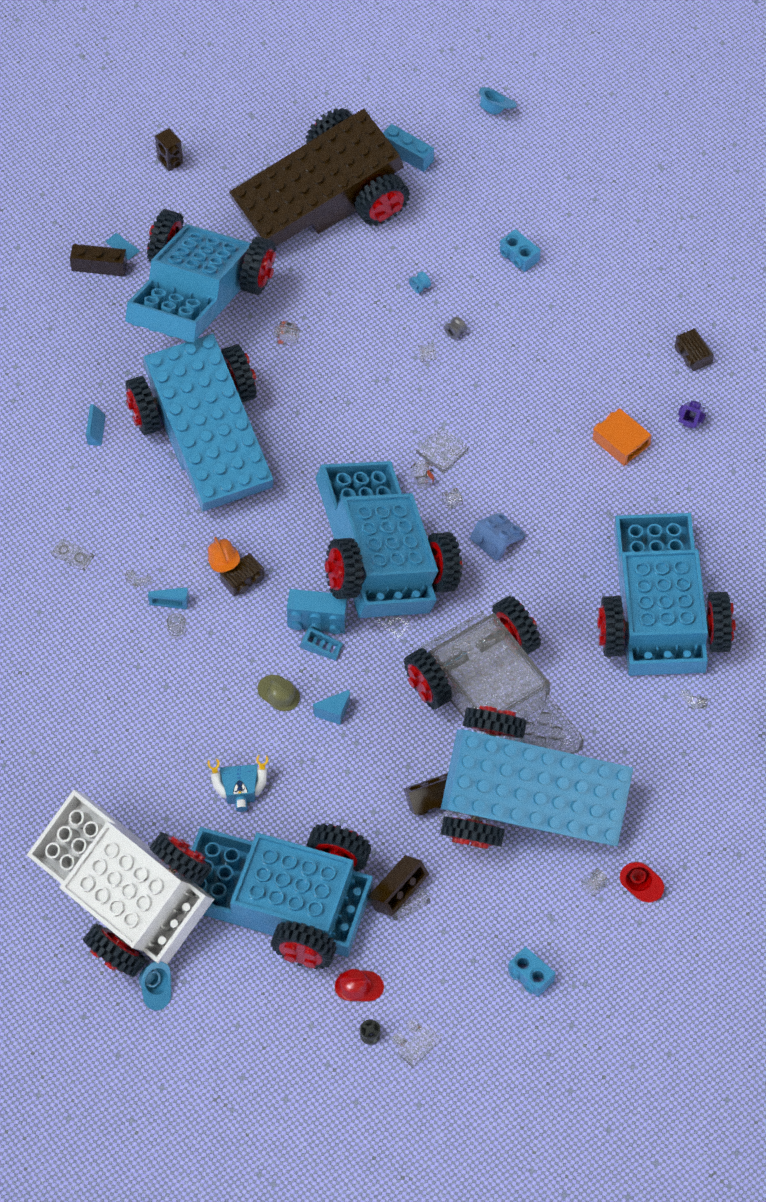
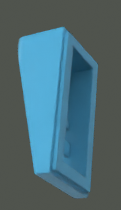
M174 588L149 591V605L187 609L189 590L188 588Z
M308 627L299 647L336 661L344 643ZM317 640L321 641L319 646L315 645ZM324 643H328L326 650L322 648ZM332 645L336 646L333 653L329 652Z

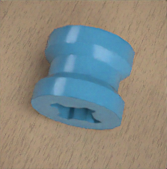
M420 271L416 277L412 276L409 278V284L417 294L421 293L424 288L431 286L429 277L423 271Z

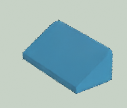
M91 404L89 408L86 438L88 445L101 446L106 416L94 404Z

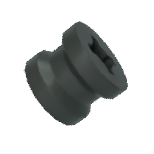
M368 1019L361 1024L360 1038L362 1042L367 1045H373L379 1041L380 1025L377 1021Z

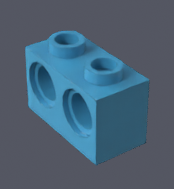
M514 229L500 240V253L502 256L511 260L517 268L524 272L540 261L541 249L518 230Z
M526 946L508 964L509 975L514 980H519L530 994L534 993L537 997L555 981L556 973ZM525 964L527 968L521 969L518 965ZM536 977H539V978H541L543 981H541V982H536V981H534L533 979L536 978Z

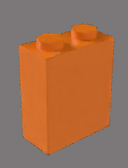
M620 408L615 412H611L602 423H597L593 428V440L623 466H626L651 444L652 435Z

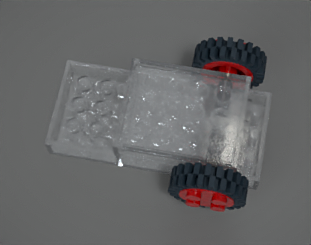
M507 596L492 606L493 613L489 616L480 611L404 658V667L408 671L409 684L415 691L419 692L418 695L422 701L427 703L432 709L436 710L451 701L463 718L466 708L479 709V706L495 707L497 712L498 710L516 712V717L527 720L524 738L496 737L575 754L583 749V735L550 696L551 683L528 656V654L541 646V638L536 630V621L533 617H529L530 613L528 610L525 611L524 605L518 599L516 600L515 597ZM473 729L474 732L485 734V732Z

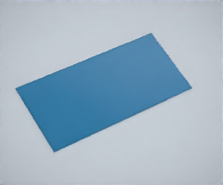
M117 233L105 241L112 248L126 249L128 260L140 251Z

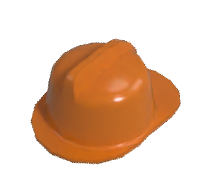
M214 537V542L208 546V561L214 571L227 572L239 564V553L228 539L218 540L217 537Z

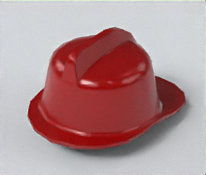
M632 862L621 870L619 877L621 884L642 902H655L663 895V880L646 864Z
M349 969L340 974L335 981V992L341 999L346 1001H374L382 995L384 990L382 978L371 971Z

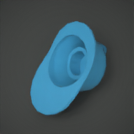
M481 87L479 89L481 95L480 107L492 115L501 113L504 108L512 109L517 106L515 101L501 95L494 89L488 87Z
M163 961L159 963L152 962L146 965L140 972L139 984L142 988V996L146 1006L151 1010L159 1011L164 1009L171 999V972L169 966Z

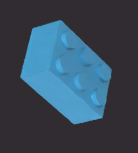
M289 590L287 603L288 628L307 630L308 627H311L319 632L345 634L348 616L347 599H336L332 593Z

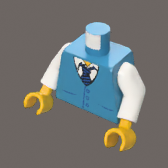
M260 754L257 756L258 768L257 764L219 767L220 762L217 758V765L211 767L210 761H207V766L212 770L210 774L213 788L222 798H226L228 804H235L236 811H247V803L254 802L256 796L261 794L267 782V768H265V765L269 761L267 755L265 763L259 761Z

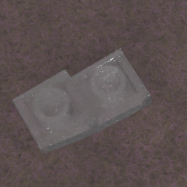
M61 538L51 552L54 558L68 562L70 566L83 571L86 570L95 556L88 550Z

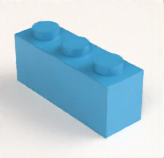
M392 123L383 132L400 155L401 160L422 172L434 161V147Z

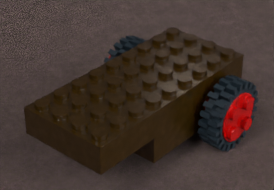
M336 108L333 113L331 110L328 111L327 116L325 114L321 115L322 119L319 120L317 118L315 120L316 123L310 126L311 129L307 131L308 135H306L305 145L229 191L233 203L257 236L274 241L275 247L309 226H312L316 233L320 234L355 211L366 224L377 226L379 222L384 224L385 220L390 221L391 216L395 218L397 216L396 212L403 210L402 207H405L407 205L406 202L409 201L408 196H410V192L398 175H393L404 168L401 157L364 108L355 114H352L348 109L340 108L338 110Z

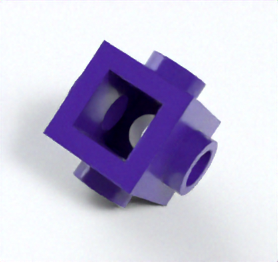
M694 400L686 402L679 409L678 415L680 417L678 422L683 423L685 427L696 428L700 423L703 424L705 420V407H702L700 402ZM691 411L696 412V416H693Z

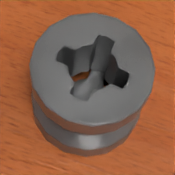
M455 316L452 318L451 323H447L444 326V330L450 338L455 340L459 337L460 333H464L467 330V327L461 318Z

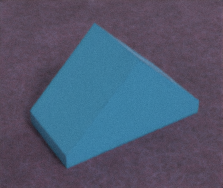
M349 690L314 703V716L341 725L350 704Z

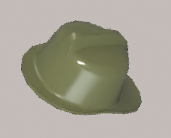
M268 675L258 683L257 691L259 696L275 709L286 712L291 711L298 705L300 700L299 691L289 680L279 675Z

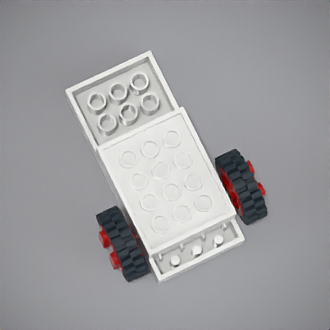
M76 790L72 791L27 854L29 858L62 884L59 887L106 926L94 924L83 938L84 943L91 948L90 953L97 958L101 957L104 959V964L111 970L117 969L129 976L135 977L146 962L144 956L137 950L143 951L157 963L163 961L168 964L214 901L212 896L197 885H201L212 870V867L204 860L206 857L197 850L193 851L190 849L191 845L182 838L178 839L164 832H160L151 846H148L88 796Z

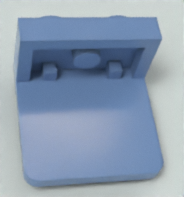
M497 513L479 520L469 538L494 560L498 561L502 558L509 544L524 539L526 534L520 527L508 520L507 516Z

